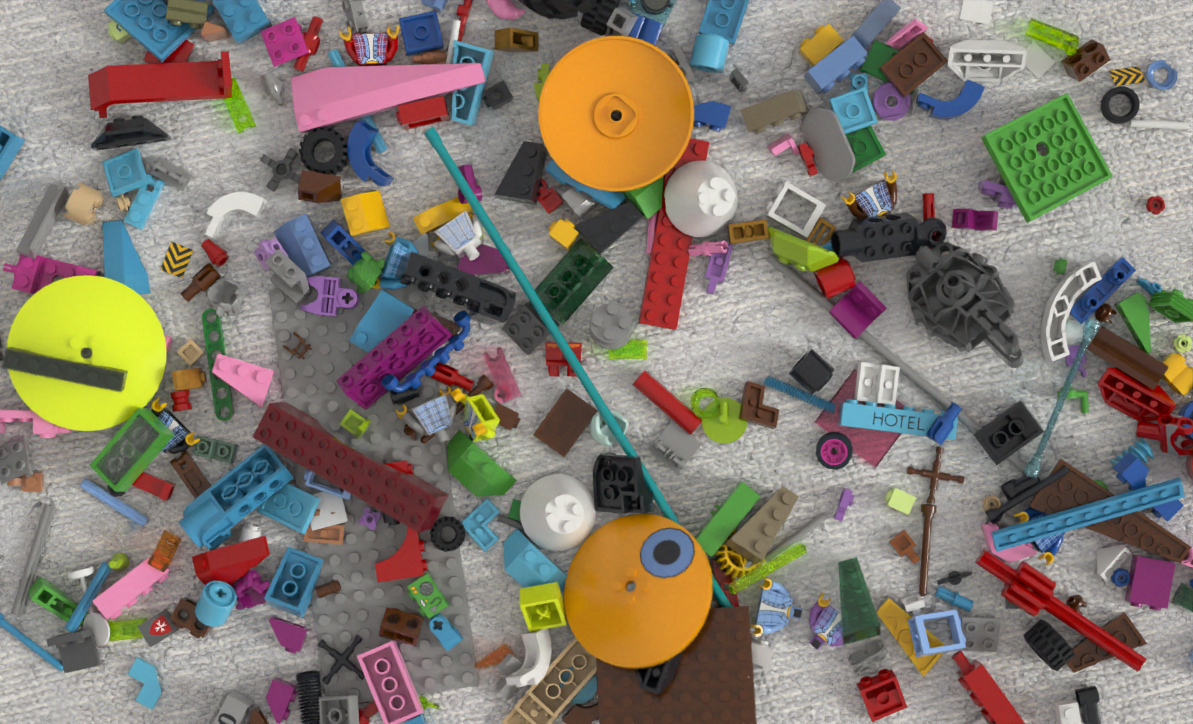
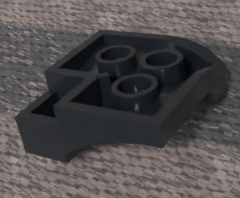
M610 452L600 454L593 467L595 511L619 514H646L654 511L653 492H650L646 485L641 466V457L616 455V453Z

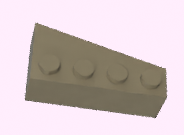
M782 486L723 544L755 565L763 561L799 496Z

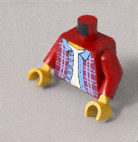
M390 24L386 33L351 34L350 27H348L349 33L344 34L341 28L340 36L344 39L346 52L354 63L359 64V66H387L398 50L397 35L400 27L397 25L396 31H392Z

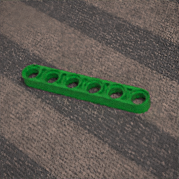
M207 309L202 314V323L215 414L218 419L227 421L234 415L231 387L222 380L216 379L211 373L215 360L212 359V352L219 350L222 355L226 356L221 317L216 315V321L209 323L206 319L209 312L216 314V310ZM212 331H217L219 334V339L216 342H212L209 339V334ZM219 388L227 390V396L223 399L217 396ZM224 406L230 410V414L226 418L220 415V409Z

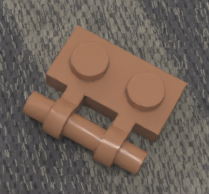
M316 509L314 516H319L320 509ZM309 524L304 534V542L343 545L345 525L336 524L312 531L311 524Z

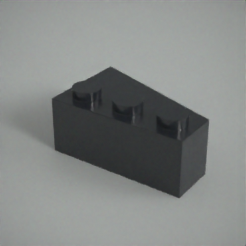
M523 141L494 195L501 200L537 205L547 154L546 147L540 143Z
M630 201L575 225V228L601 256L643 218V215Z

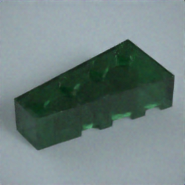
M857 557L838 562L843 645L881 635L880 623Z

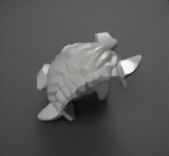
M226 272L223 279L216 280L214 285L208 288L206 297L210 300L211 305L216 308L217 316L221 317L223 312H226L227 316H238L242 310L241 304L247 287L240 284L239 281H234L232 279V272Z

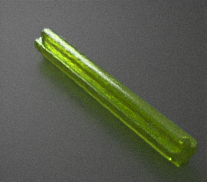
M800 543L728 585L729 592L736 594L799 558L807 552L806 546Z

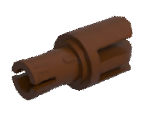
M208 263L192 277V283L180 294L187 302H190L200 291L206 292L221 276L213 265Z

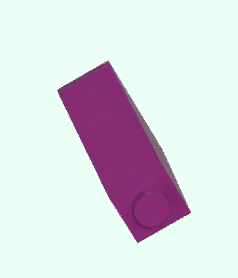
M482 243L476 247L479 252V256L476 259L469 260L467 255L460 259L457 267L458 270L474 276L506 273L507 269L510 270L498 249Z

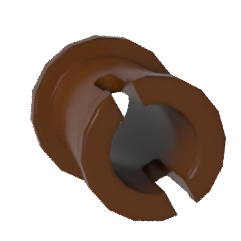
M332 579L329 583L316 586L315 590L320 599L333 593L338 594V591H341V585L338 580Z

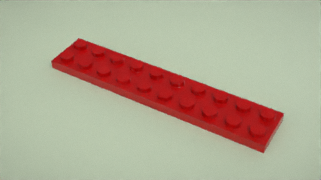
M690 138L679 161L664 175L662 208L657 212L654 238L638 321L640 324L677 330L690 256L688 249H691L689 245L692 244L693 237L679 231L668 218L665 210L664 192L669 178L679 167L693 161H706L709 142Z

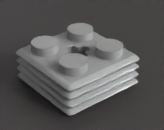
M358 696L319 697L320 724H359Z

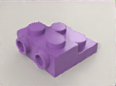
M987 180L979 182L977 189L981 190L983 195L995 196L993 202L998 203L997 207L1003 209L1018 207L1007 186Z

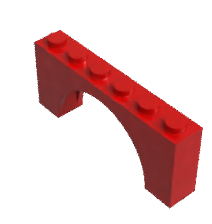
M408 460L384 464L413 475L412 464H408ZM407 527V534L400 549L390 558L375 563L377 582L425 575L428 566L427 560L423 559L422 556L425 546L424 541L420 540L419 532Z

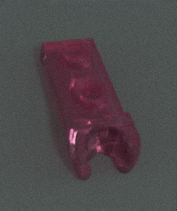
M497 347L498 356L496 358H491L487 352L483 354V357L501 399L505 403L520 397L521 393L502 348Z

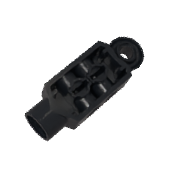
M907 212L852 219L848 229L832 232L831 246L833 252L838 257L853 256L860 262L913 256L917 254L920 246L934 248L944 242L947 229L943 221L938 218H929L919 224L917 219ZM934 231H936L935 236H934V237H931V236H932V233H933Z

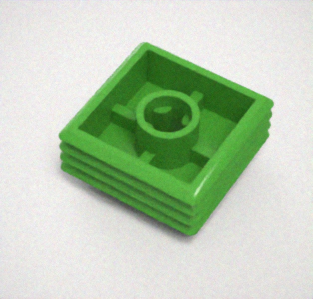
M1173 289L1172 291L1161 290V292L1152 293L1153 296L1149 300L1150 303H1147L1149 307L1174 323L1193 322V299L1185 298L1182 291Z

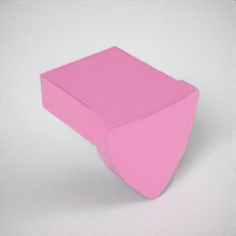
M789 134L783 135L767 146L769 152L774 156L787 148H790L794 155L800 153Z

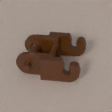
M293 332V335L300 339L299 344L293 350L286 345L282 347L294 356L297 354L298 359L302 358L304 360L303 355L308 349L312 350L310 348L311 345L309 343L308 345L305 344L306 340L296 332ZM303 344L305 348L299 354L297 350Z

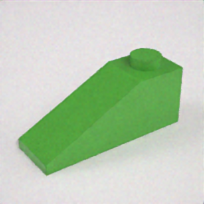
M1136 292L1114 305L1139 348L1146 353H1150L1149 309L1146 305L1148 302L1143 294L1140 295L1139 292Z
M41 576L28 590L32 601L66 622L69 621L78 605L66 593ZM87 611L86 615L84 616V618H83L82 622L80 623V625L84 622L85 617L89 614L88 611Z

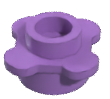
M367 507L363 510V516L359 518V524L366 525L370 530H374L377 527L376 523L381 519V514L371 511V508Z

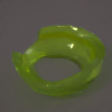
M700 388L692 395L691 408L698 417L710 419L718 413L720 409L717 392L713 389ZM702 398H714L716 406L710 411L701 410L699 403Z

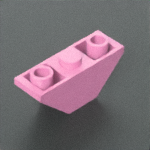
M991 522L988 525L982 523L981 528L989 553L1009 563L1036 555L1037 551L1032 549L1034 545L1030 543L996 552L991 532L999 530L1000 527Z

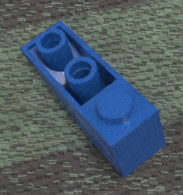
M714 101L694 105L693 126L702 127L704 125L714 132L724 131L731 106Z

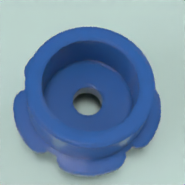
M1116 569L1111 576L1112 583H1115L1117 587L1126 586L1130 581L1129 572L1126 569Z

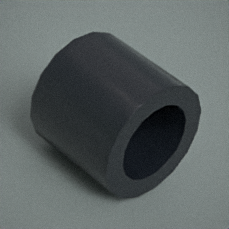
M811 348L788 374L809 393L813 394L816 391H820L833 376L834 368Z

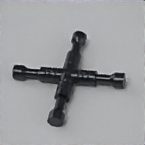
M356 635L353 643L342 654L336 649L329 647L323 639L318 643L320 648L327 650L329 655L337 660L331 667L329 674L322 679L326 685L330 683L332 676L335 673L337 674L342 666H345L351 672H355L361 680L365 678L363 671H360L355 667V664L348 660L354 652L356 645L363 640L362 637Z

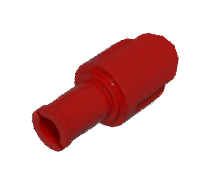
M440 362L436 364L435 373L430 376V378L449 387L456 385L468 392L471 391L475 383L474 380L460 375L459 370Z

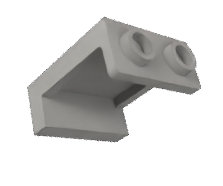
M278 249L265 261L266 265L275 272L270 281L296 306L311 294L306 274L282 251Z

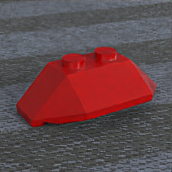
M1108 367L1097 383L1105 404L1137 421L1158 420L1160 415L1171 414L1176 407L1175 402L1159 385L1153 390L1115 367Z

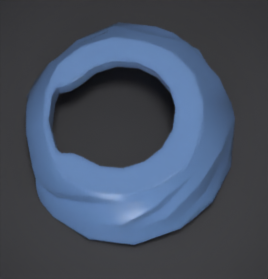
M1157 60L1151 63L1146 74L1148 83L1155 89L1161 90L1173 87L1178 77L1177 71L1169 66L1165 60ZM1163 67L1169 72L1167 80L1164 83H1157L1153 78V73L1155 70Z

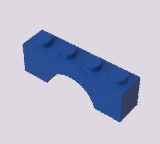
M1128 452L1113 467L1118 473L1116 477L1123 484L1127 483L1129 485V491L1146 487V477L1149 469L1136 456ZM1177 499L1153 506L1150 512L1156 518L1160 519L1162 517L1168 522L1184 505Z

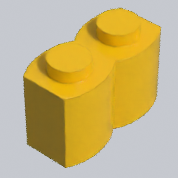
M1170 352L1161 361L1168 366L1162 378L1179 396H1184L1193 388V367H1187L1184 363L1186 360L1181 354Z

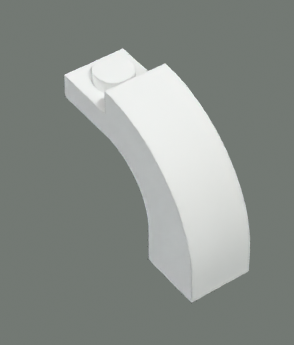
M233 192L222 196L211 205L206 213L213 218L206 223L205 235L215 239L226 217L237 211L248 212L259 218L267 200L248 192Z
M548 629L531 632L528 630L521 634L525 646V660L518 671L506 677L507 685H516V687L536 685L543 679L549 668L552 653Z

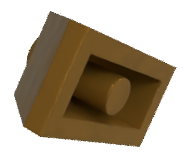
M511 27L495 30V50L538 52V32Z
M202 368L172 371L175 391L205 387L204 383H207L205 371L202 372Z

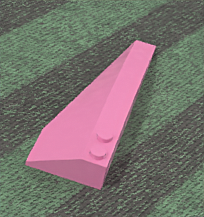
M481 63L326 67L291 77L294 114L299 132L309 133L311 129L316 130V127L334 126L394 109L399 105L422 101L486 82Z

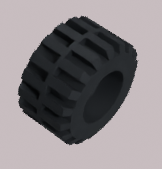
M597 0L596 7L587 13H583L581 27L603 36L607 30L606 24L621 0Z
M316 127V130L311 129L308 135L305 134L303 136V142H300L301 149H299V154H301L300 159L304 166L310 171L322 174L336 175L338 171L341 172L343 166H346L348 163L347 159H349L346 139L339 132L329 127ZM323 141H329L335 147L334 157L326 163H320L314 157L315 147Z
M1042 619L1024 634L1025 641L1033 651L1055 671L1061 669L1075 656L1073 649L1048 622Z

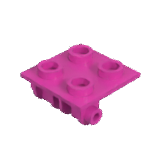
M295 17L260 31L274 67L309 53L301 33L302 27L297 23Z

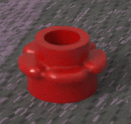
M1152 196L1147 200L1146 209L1148 212L1157 215L1165 209V202L1160 196Z

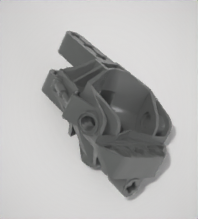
M942 242L932 250L928 246L920 249L915 256L916 264L908 270L906 275L908 300L916 324L924 322L930 337L937 336L943 339L944 342L958 348L961 352L967 351L969 353L984 341L1009 367H1020L1024 359L1018 337L1004 323L1014 313L1015 303L1007 288L1004 287L997 268L988 265V260L984 256L977 253H972L971 255L966 249L948 242ZM945 251L950 252V253H949L948 255H946V256H942V255H941V254H942L943 252H945ZM915 277H921L918 281H912ZM952 282H959L956 286H950ZM943 287H944V291H945V293L947 294V296L950 297L949 299L943 294V292H942V288H943ZM966 291H968L964 297L959 299V297H961ZM923 296L925 303L918 305L916 301Z

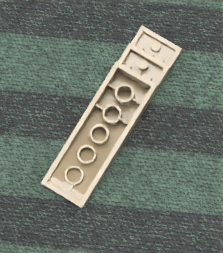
M575 637L549 666L543 679L528 689L526 694L501 723L553 724L596 675V657L589 653ZM567 671L571 674L567 681L563 682L561 679L562 674Z

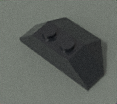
M142 115L133 116L132 120L117 118L105 125L91 144V148L99 151L169 141L171 136Z
M684 649L663 663L635 669L640 688L660 695L672 682Z

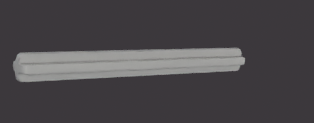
M45 504L11 610V613L21 616L29 595L28 590L31 588L55 511V507L49 504Z

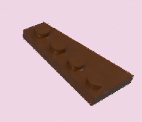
M1125 612L1120 613L1101 627L1132 649L1147 644ZM1085 638L1072 648L1075 656L1066 664L1075 673L1114 656Z

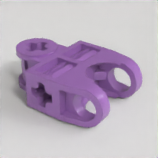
M324 276L307 277L308 284L316 288L318 297L314 302L308 303V305L301 304L300 310L321 316L338 317L339 308H355L359 304L360 297L354 290L341 288L342 279ZM350 294L353 297V301H349L348 304V301H345V297H348Z

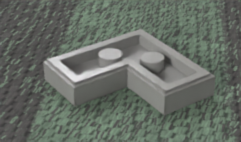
M508 653L497 668L508 677L518 671L524 662ZM505 677L495 690L510 700L520 687L507 685Z

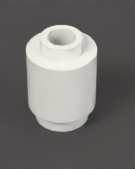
M250 523L247 526H243L238 543L260 537L261 530L258 529L259 526Z

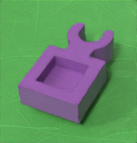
M1084 344L1068 347L1070 355L1065 356L1066 366H1072L1073 368L1070 373L1071 378L1076 379L1077 371L1081 372L1082 377H1086L1087 372L1082 367V364L1087 363Z
M843 488L833 519L843 521L848 505L851 506L854 500L852 490Z

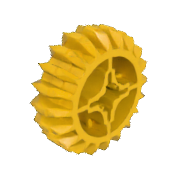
M735 529L732 531V533L728 536L727 539H729L734 534V532L736 531ZM722 544L718 549L719 551H716L714 554L719 556L716 563H722L719 569L725 568V575L731 573V578L734 579L738 576L739 580L744 579V576L746 579H749L751 574L753 576L756 575L757 570L762 569L761 564L766 561L763 559L758 564L751 563L748 568H745L746 558L741 557L740 554L735 553L736 551L732 549L727 550L728 546ZM729 558L734 560L735 565L729 560Z

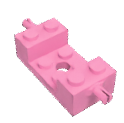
M0 410V433H5V422H18V418H20V422H33V434H39V438H56V434L72 433L71 429L52 424L32 410Z

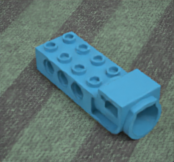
M263 444L185 508L183 512L184 517L178 522L198 547L202 548L205 545L210 551L214 550L233 535L230 531L233 526L292 480L294 476L270 447Z

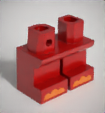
M545 342L546 366H548L549 376H559L560 366H567V377H577L565 356L563 360V353L556 342ZM568 343L581 364L582 343Z

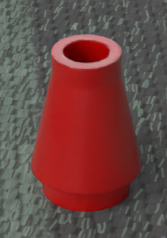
M210 239L205 240L201 244L213 265L220 267L226 263L229 258L227 251L213 243Z

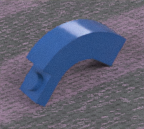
M967 79L958 97L954 100L939 101L919 93L915 103L923 110L928 111L931 109L929 115L931 118L940 120L953 119L965 114L978 102L985 86Z
M364 120L358 121L353 126L347 143L351 167L364 182L372 180L378 186L390 185L394 177L378 167L371 156V144L378 130Z

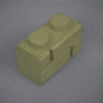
M168 0L166 20H170V24L182 26V22L190 23L189 27L201 29V25L204 26V23L207 21L209 3L196 0Z

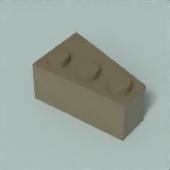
M794 89L742 109L741 112L748 132L759 134L766 131V127H777L789 119L790 121L798 119L801 115L807 114L809 110L802 91Z

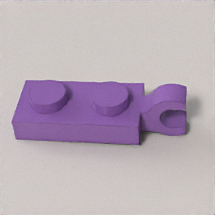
M727 244L728 248H723L728 249L726 253H715L710 256L704 277L710 279L706 293L714 295L717 282H724L734 245Z

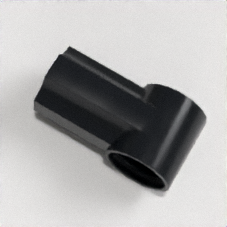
M1032 471L1018 479H1012L1004 483L1000 488L1007 500L1010 501L1041 480L1038 474Z
M1090 686L1076 689V699L1081 707L1084 724H1101L1097 687Z

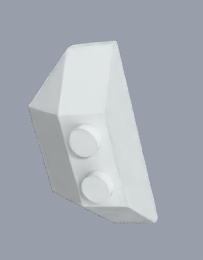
M964 40L949 47L947 66L963 81L968 79L974 82H1003L1025 68L1027 49L1006 41Z

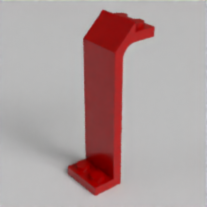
M229 51L221 52V59H217V61L111 65L88 75L91 110L99 111V118H107V107L113 104L232 98Z

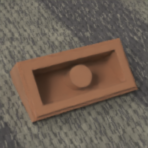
M207 21L204 23L201 36L207 42L230 37V34L222 26Z

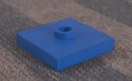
M436 11L399 18L407 56L444 48Z

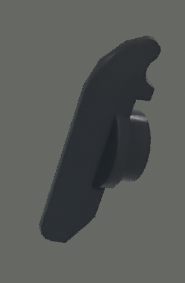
M952 571L948 574V577L938 580L937 583L941 585L949 582L952 585H958L962 578L970 576L973 572L959 573Z

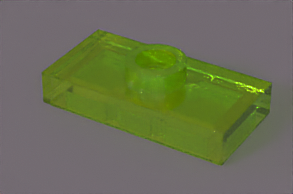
M147 618L108 622L110 627L109 642L144 638L138 626L147 621Z

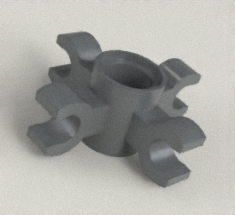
M290 148L285 158L278 161L263 154L260 161L271 167L274 173L266 186L267 188L275 192L281 180L288 178L299 184L301 176L294 173L290 166L298 155L297 151ZM281 165H286V173L280 175L278 168Z

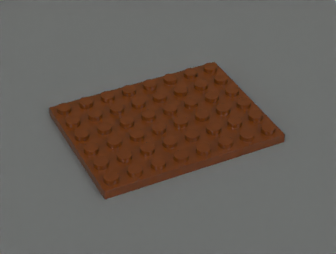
M749 606L709 608L701 629L689 645L685 647L672 682L660 695L640 688L635 669L617 667L596 658L599 724H757Z

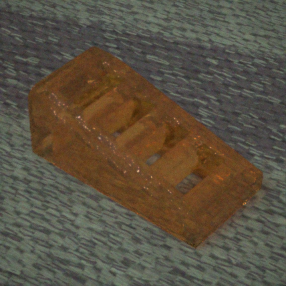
M164 530L147 563L159 571L165 572L175 555L181 539Z
M503 644L475 663L474 666L479 670L500 664L508 653L515 657L516 655L508 644Z

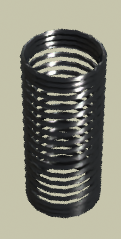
M306 671L296 674V681L299 682L297 685H302L297 687L299 689L297 692H302L297 694L300 696L298 699H302L298 702H305L299 704V706H302L299 709H304L299 711L302 713L300 716H304L300 718L302 720L301 723L320 724V722H316L320 721V719H313L320 717V715H315L319 714V712H313L319 710V708H315L319 707V705H313L319 703V701H315L319 700V698H312L323 697L321 692L322 686L320 685V671Z

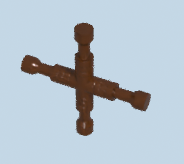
M936 446L937 454L932 470H918L913 467H907L906 474H918L921 477L931 478L929 486L930 495L927 498V503H935L934 494L935 490H937L938 479L964 483V476H952L949 473L940 472V459L944 447Z

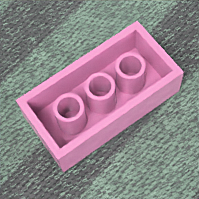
M396 641L388 642L357 656L384 724H398L425 712Z

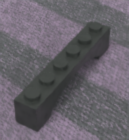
M14 347L6 348L2 368L118 392L124 390L128 371L59 359Z

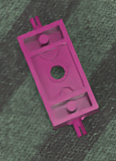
M20 254L19 262L16 266L5 263L4 266L11 269L3 267V271L14 273L12 289L35 294L45 286L53 283L54 278L58 275H61L63 279L73 276L100 277L101 271L38 255L36 259H32Z

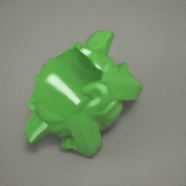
M366 251L361 254L362 259H359L347 272L348 280L358 286L356 292L359 294L371 290L376 279L384 270L383 267L385 265L384 259L377 261Z

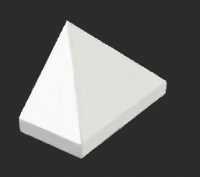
M1118 545L1097 549V573L1106 583L1111 580L1113 572L1121 568L1132 556L1126 546Z

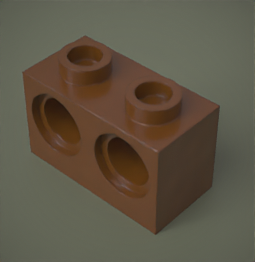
M1091 39L1061 62L1068 76L1081 82L1111 59L1104 45Z
M186 597L182 598L170 617L174 621L173 624L181 629L185 627L190 630V634L196 638L206 637L212 627L206 625L204 629L199 628L197 625L198 618L195 614L196 603ZM182 609L188 611V619H183L181 617L180 613Z
M386 607L380 625L379 636L416 646L424 617L415 613H406L397 608Z

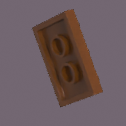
M923 32L882 65L879 70L904 98L944 66L948 60Z
M566 388L533 435L565 457L598 410Z

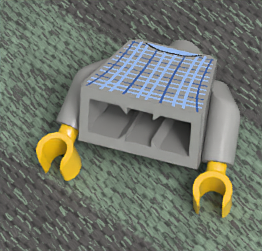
M447 387V393H443L439 389V397L409 409V412L407 407L402 405L404 411L398 412L396 409L397 417L403 419L410 428L419 434L429 436L434 433L438 443L448 440L449 437L445 428L453 425L457 408L453 397L450 395L451 388Z

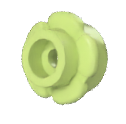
M1180 334L1174 339L1173 346L1179 353L1188 352L1192 348V339L1189 336H1185V334Z

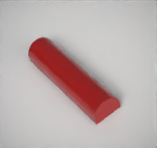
M646 370L632 384L689 435L703 421Z

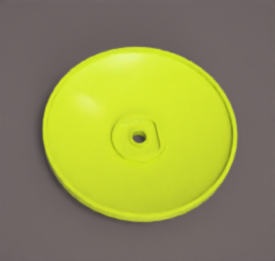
M73 276L45 286L23 305L16 315L8 335L7 348L14 347L59 359L128 371L125 388L122 392L8 369L17 393L32 411L52 424L71 430H102L130 419L138 408H144L152 399L165 371L166 341L155 312L134 290L105 277ZM85 347L92 350V356L88 359H84L81 356V350Z

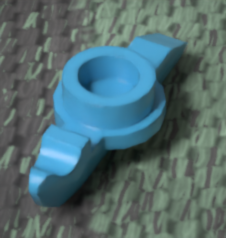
M1142 278L1136 280L1151 296H1153L1152 293L1161 292L1162 290L1161 286L1156 282L1149 283L1146 279Z

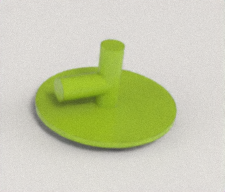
M719 398L708 404L702 414V427L705 434L711 440L721 444H728L738 440L744 434L748 423L739 419L741 404L730 398Z

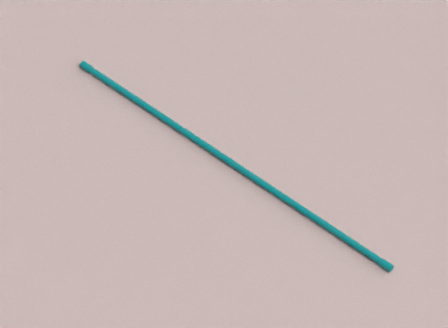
M434 127L426 130L424 135L438 153L627 456H638L446 150ZM641 461L643 476L649 491L653 492V499L665 518L681 525ZM712 575V593L722 608L734 607Z

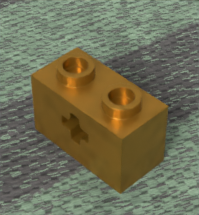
M767 219L727 225L729 244L769 239Z

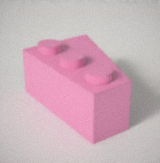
M217 354L211 373L262 408L274 371Z

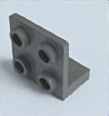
M530 301L502 328L527 355H530L550 335V332ZM552 317L557 327H559L560 324Z
M92 628L46 639L48 647L56 645V649H59L64 673L100 665Z

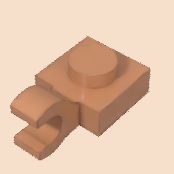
M33 472L31 477H25L24 474L22 478L8 481L7 486H22V492H43V473Z

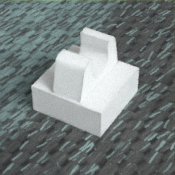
M920 594L901 599L902 606L906 612H911L913 617L921 615L920 608L925 607V604Z

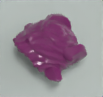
M255 570L247 571L246 575L236 585L232 586L237 595L236 600L238 604L236 609L243 610L246 607L249 609L266 602L264 597L270 583L268 580L263 582L260 579L261 574Z

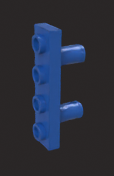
M1120 257L1101 276L1102 279L1095 282L1073 304L1069 314L1079 324H1082L1136 270L1124 257Z

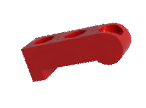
M144 471L132 484V486L153 494L164 501L170 500L176 485Z

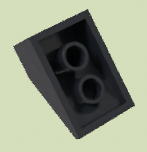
M1020 399L973 435L997 466L1042 434L1044 429L1022 399Z

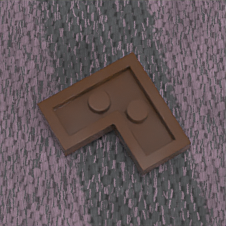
M747 381L744 385L739 419L775 429L777 427L779 409L762 404L765 386Z

